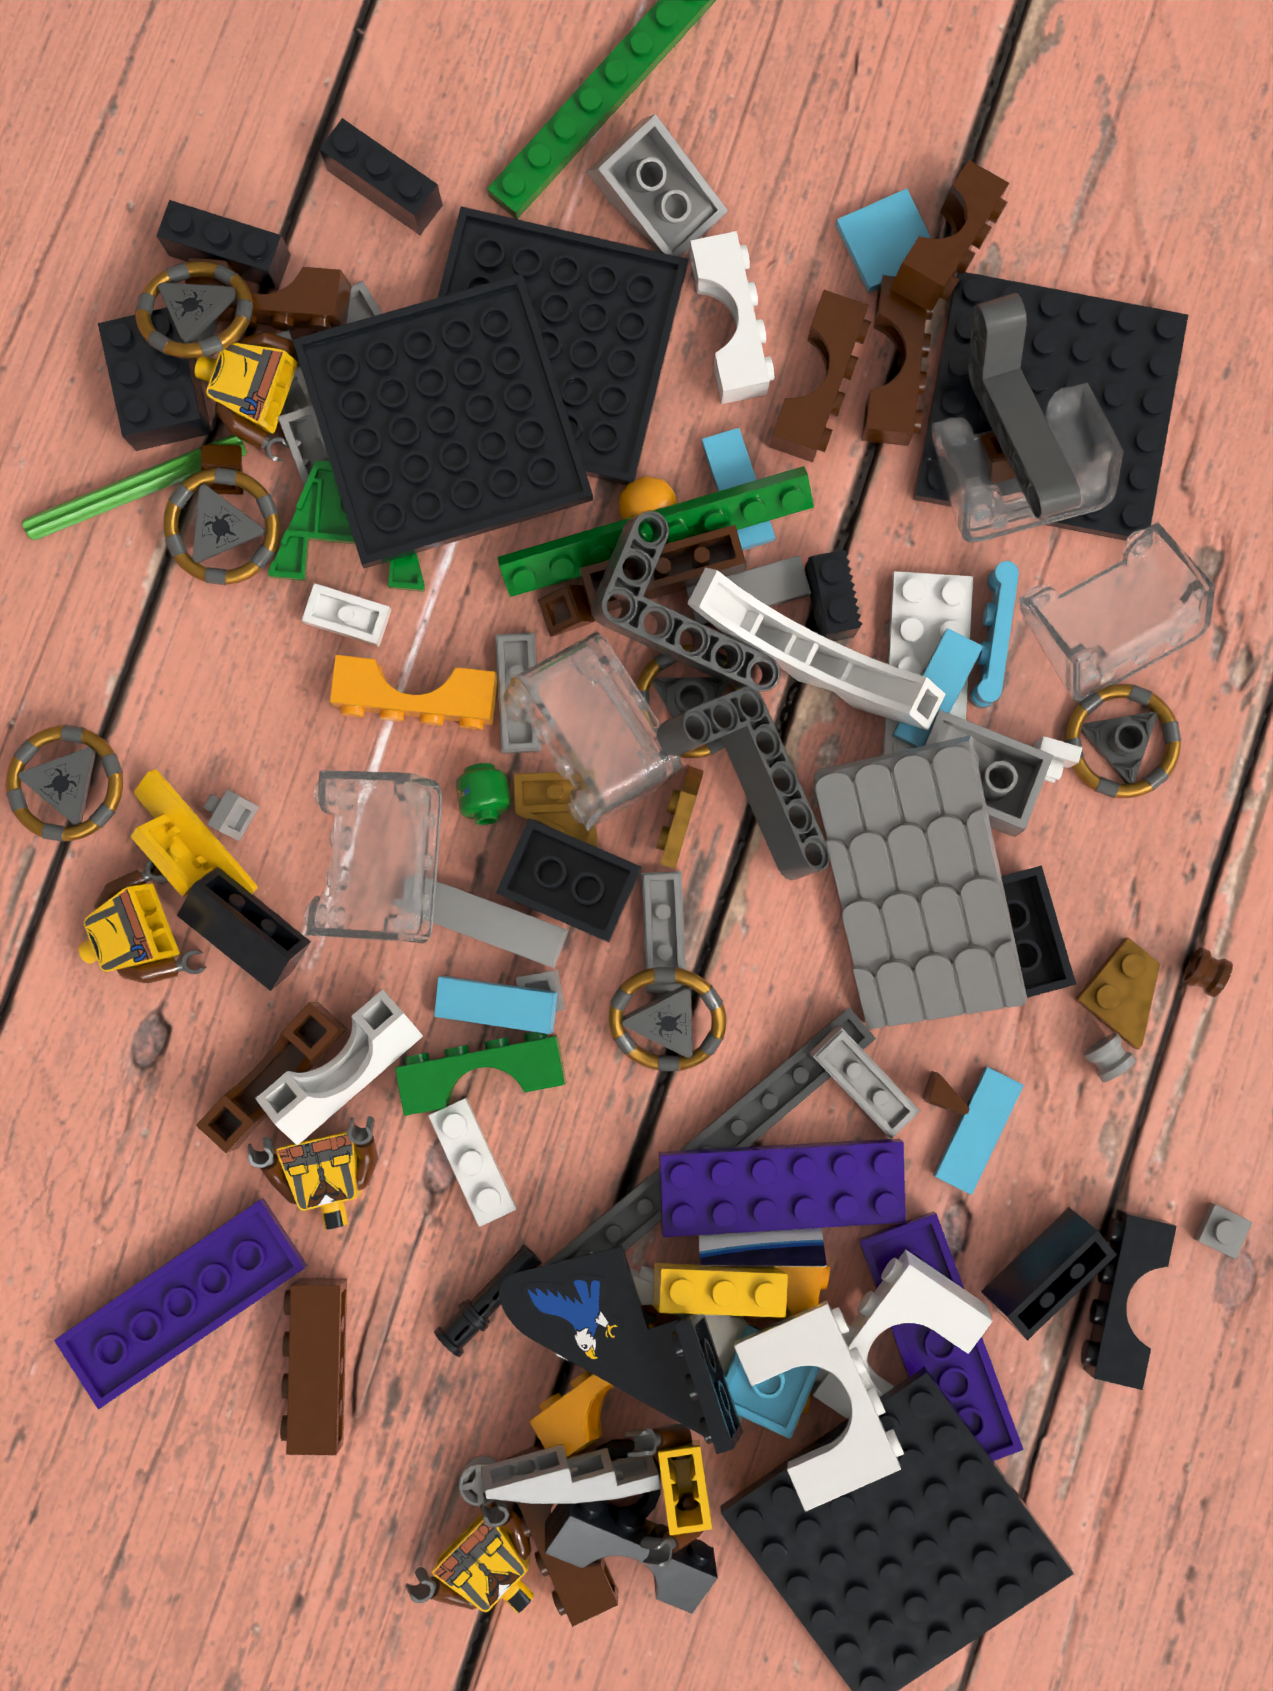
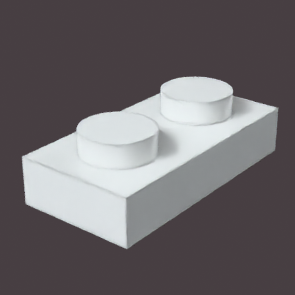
M314 583L302 622L379 647L392 610L389 606Z

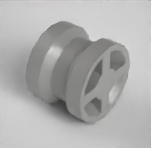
M1116 1032L1102 1038L1083 1054L1088 1062L1096 1065L1098 1068L1097 1075L1102 1082L1116 1078L1136 1062L1134 1055L1124 1050L1121 1045L1122 1038Z
M480 1455L467 1462L459 1481L461 1496L467 1503L480 1507L482 1503L485 1506L495 1500L486 1498L481 1472L482 1466L496 1463L495 1459Z

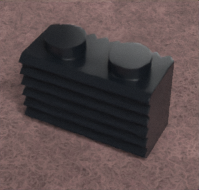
M845 550L808 557L805 565L817 634L832 641L854 638L863 624L859 621L861 615L857 613L859 607L856 606L858 599L854 597L856 591L853 590L855 584L851 582L854 576L850 574L852 568L848 566L850 560L847 559L849 553Z

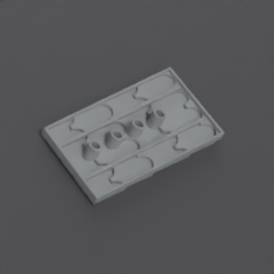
M964 736L816 770L814 774L815 791L827 836L826 844L830 853V861L843 910V923L854 964L853 972L867 1028H882L923 1020L959 1016L965 1013L972 1014L1003 1009L1004 1007L1010 1008L1025 1005L1027 995L972 736Z

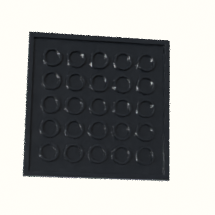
M461 206L437 298L522 274L586 475L623 485L634 482L683 288L688 259Z
M957 272L955 277L960 280L951 297L913 500L1145 544L1149 540L1188 314L968 272L962 275ZM1013 293H1017L1021 297L1027 318L1020 368L1078 482L1081 494V504L1079 507L1042 519H1037L1032 513L1016 478L998 483L991 482L979 438L982 435L994 432L974 393L968 374L974 306Z
M522 274L292 339L363 569L593 501V493Z
M925 1366L880 1396L886 1413L879 1415V1418L886 1432L894 1429L904 1452L903 1455L897 1457L901 1470L805 1512L788 1473V1461L834 1441L844 1431L849 1421L848 1418L720 1506L721 1515L852 1691H899L1074 1574L1065 1557Z

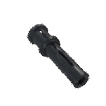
M523 1244L521 1249L472 1300L462 1301L458 1306L459 1311L444 1327L438 1326L434 1331L435 1336L452 1354L460 1358L464 1353L463 1347L480 1330L485 1331L489 1327V1317L501 1305L499 1289L504 1279L513 1273L536 1268L542 1264V1261L529 1247Z

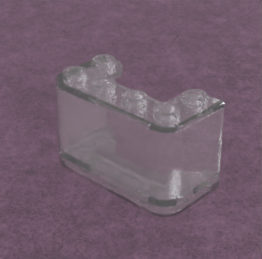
M594 632L511 679L503 695V706L510 719L514 722L519 720L523 725L533 721L531 727L536 738L541 744L548 745L555 756L553 761L557 771L564 779L569 778L574 788L570 792L571 801L567 804L568 809L574 820L579 824L583 823L587 831L665 786L682 767L680 756H671L662 750L657 738L660 722L608 641L598 632Z
M320 770L319 781L314 790L315 801L324 813L335 816L334 827L330 832L332 860L326 878L329 896H315L311 903L307 905L304 914L307 926L306 935L343 939L426 943L432 933L442 810V793L439 784L434 780L413 773Z

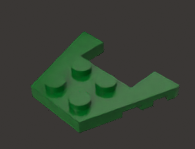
M315 461L297 502L296 511L290 525L282 537L281 546L275 560L270 565L268 571L270 578L306 581L310 540L355 544L330 462ZM417 553L390 561L389 589L425 592V584Z

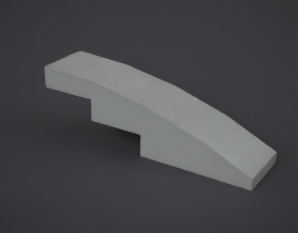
M289 330L276 334L290 340L293 339ZM297 366L278 419L305 486L315 461L330 462L301 367Z
M416 873L412 875L399 909L405 913L555 968L569 931Z
M562 1444L481 1467L487 1499L530 1504H575L619 1499L662 1489L653 1456L627 1457L611 1462L607 1448L567 1459Z

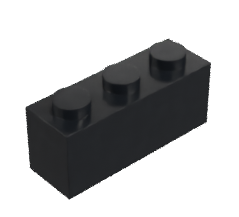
M343 118L319 148L328 172L419 235L423 233L443 206L437 183Z
M172 200L168 202L156 235L167 254L171 257L188 262L189 258L227 261L243 280L277 291L291 256L282 236Z
M218 866L193 884L177 914L181 920L270 991L294 971L311 943L308 938Z
M1069 1207L981 1292L998 1313L1028 1341L1117 1254L1096 1228Z

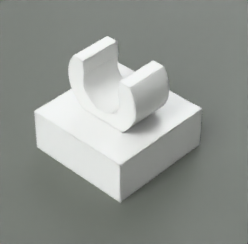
M1045 736L1034 742V748L1054 755L1044 780L1055 783V780H1060L1063 767L1070 768L1079 763L1083 747Z

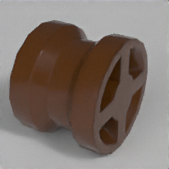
M1200 947L1188 961L1182 981L1189 986L1198 985L1203 988L1206 995L1216 997L1226 986L1233 970V963L1225 958L1218 960L1212 957L1209 950Z

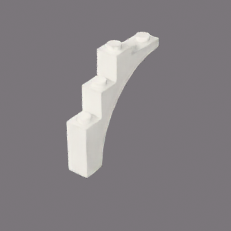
M705 567L687 603L723 632L724 635L772 657L783 670L797 681L833 691L852 708L929 730L946 695L925 676L872 659L794 622L754 598L718 570Z

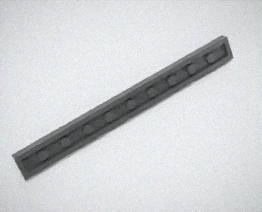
M847 1007L678 1151L749 1147L831 1077L809 1052L837 1025L842 1027L862 1049L866 1048L876 1038L853 1010ZM659 1167L542 1266L623 1246L625 1252L661 1221Z

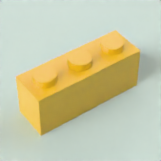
M654 1263L652 1306L659 1313L786 1318L788 1274L778 1268Z

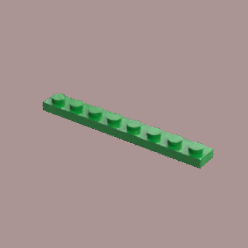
M658 0L487 188L488 196L515 219H518L716 0Z
M802 466L654 510V512L661 514L668 523L669 533L665 543L668 544L735 525L736 529L740 530L814 508L808 473L805 467ZM633 517L497 557L510 597L580 577V568L610 560L624 525ZM641 522L638 528L639 535L645 542H650L653 535L652 529L647 523Z

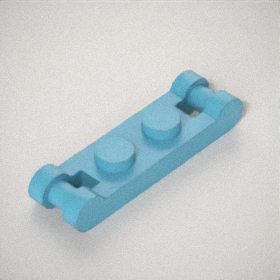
M1010 561L999 563L987 579V585L993 592L992 603H986L982 624L988 627L986 641H981L980 643L983 648L977 658V665H982L980 683L970 694L972 704L978 708L990 706L1002 693L1019 577L1017 566Z

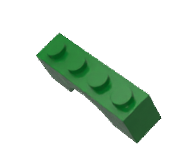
M530 1032L524 1034L525 1042L510 1045L508 1037L484 1041L485 1049L469 1052L468 1045L444 1049L445 1057L433 1060L429 1059L428 1052L404 1057L406 1065L395 1067L403 1115L408 1116L446 1108L449 1106L452 1091L459 1079L467 1072L477 1068L489 1067L508 1073L519 1083L525 1093L565 1085L567 1081L558 1035L549 1037L545 1033Z

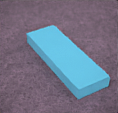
M740 428L702 439V447L717 492L756 480ZM770 521L737 530L743 551L773 542L776 538Z
M949 628L943 633L922 675L929 678L946 694L938 711L941 710L950 713L983 648L982 645ZM936 715L929 730L898 722L892 737L914 748L924 746Z
M443 975L438 977L434 1017L551 1034L554 1032L558 992Z
M984 1067L967 1103V1106L970 1108L969 1113L961 1115L933 1176L970 1195L973 1194L1023 1089V1084L989 1067Z

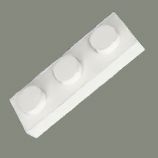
M467 1097L430 1114L431 1123L478 1226L481 1227L516 1210L517 1206Z

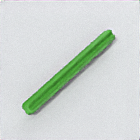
M233 434L207 444L239 445L242 448V456H245L247 453L243 440ZM201 447L24 518L22 521L23 528L28 537L32 540H37L183 481L201 471Z

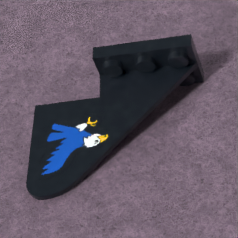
M623 1246L516 1272L504 1279L499 1289V1299L506 1316L522 1334L702 1435L707 1444L713 1443L716 1454L734 1449L743 1434V1429L705 1314H685L679 1319L649 1328Z

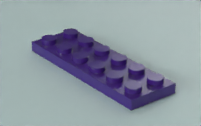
M900 1138L659 1152L661 1233L663 1237L906 1223L904 1142Z
M262 1198L54 1341L99 1410L295 1276L308 1265L265 1199Z
M934 1211L908 1220L906 1223H900L858 1239L876 1289L883 1281L881 1276L887 1264L893 1258L899 1259L905 1250L964 1289L937 1213ZM902 1323L890 1327L907 1376L910 1377L925 1366L994 1461L1024 1450L982 1337L968 1354L924 1325Z

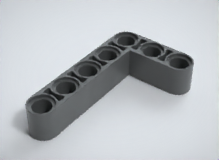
M1013 293L974 306L968 374L974 393L1032 513L1037 519H1042L1079 507L1081 504V494L1078 482L1020 368L1027 318L1019 294Z
M654 511L643 512L629 519L622 529L593 599L591 610L595 620L606 628L735 688L752 687L758 692L774 688L780 678V668L772 657L644 597V593L668 538L669 527L666 519ZM641 522L647 523L652 529L653 535L650 542H645L639 535L638 528ZM625 559L631 560L636 565L637 575L634 580L628 579L623 573L622 567ZM611 596L618 599L621 603L622 610L618 618L611 616L607 610V601ZM647 614H651L657 620V630L653 635L649 634L644 628L643 622ZM684 630L690 633L693 640L692 648L688 652L682 648L679 640ZM719 647L726 651L728 657L724 668L717 664L715 658ZM754 664H757L762 670V678L758 684L751 678V668Z
M752 687L741 688L689 709L660 724L657 730L659 745L663 751L671 756H679L719 738L722 739L781 875L786 879L796 880L820 872L828 867L830 853L764 699L756 689Z

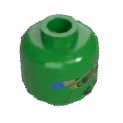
M478 763L470 765L457 778L456 792L460 814L468 819L475 820V824H494L499 821V816L510 808L507 777L501 770L495 769L493 764Z

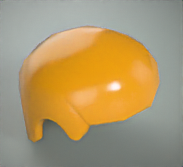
M645 475L634 480V482H630L619 495L618 511L623 520L679 502L674 490L667 482L661 478Z

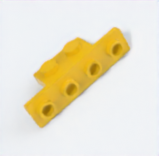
M157 769L148 771L135 789L134 795L155 819L138 826L130 836L182 897L190 892L195 882L217 866L251 894H254L258 888L257 884L160 772Z

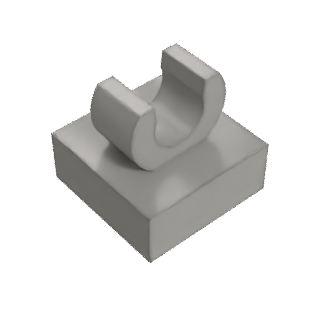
M227 789L222 799L210 794L203 808L213 813L207 825L240 841L259 806Z

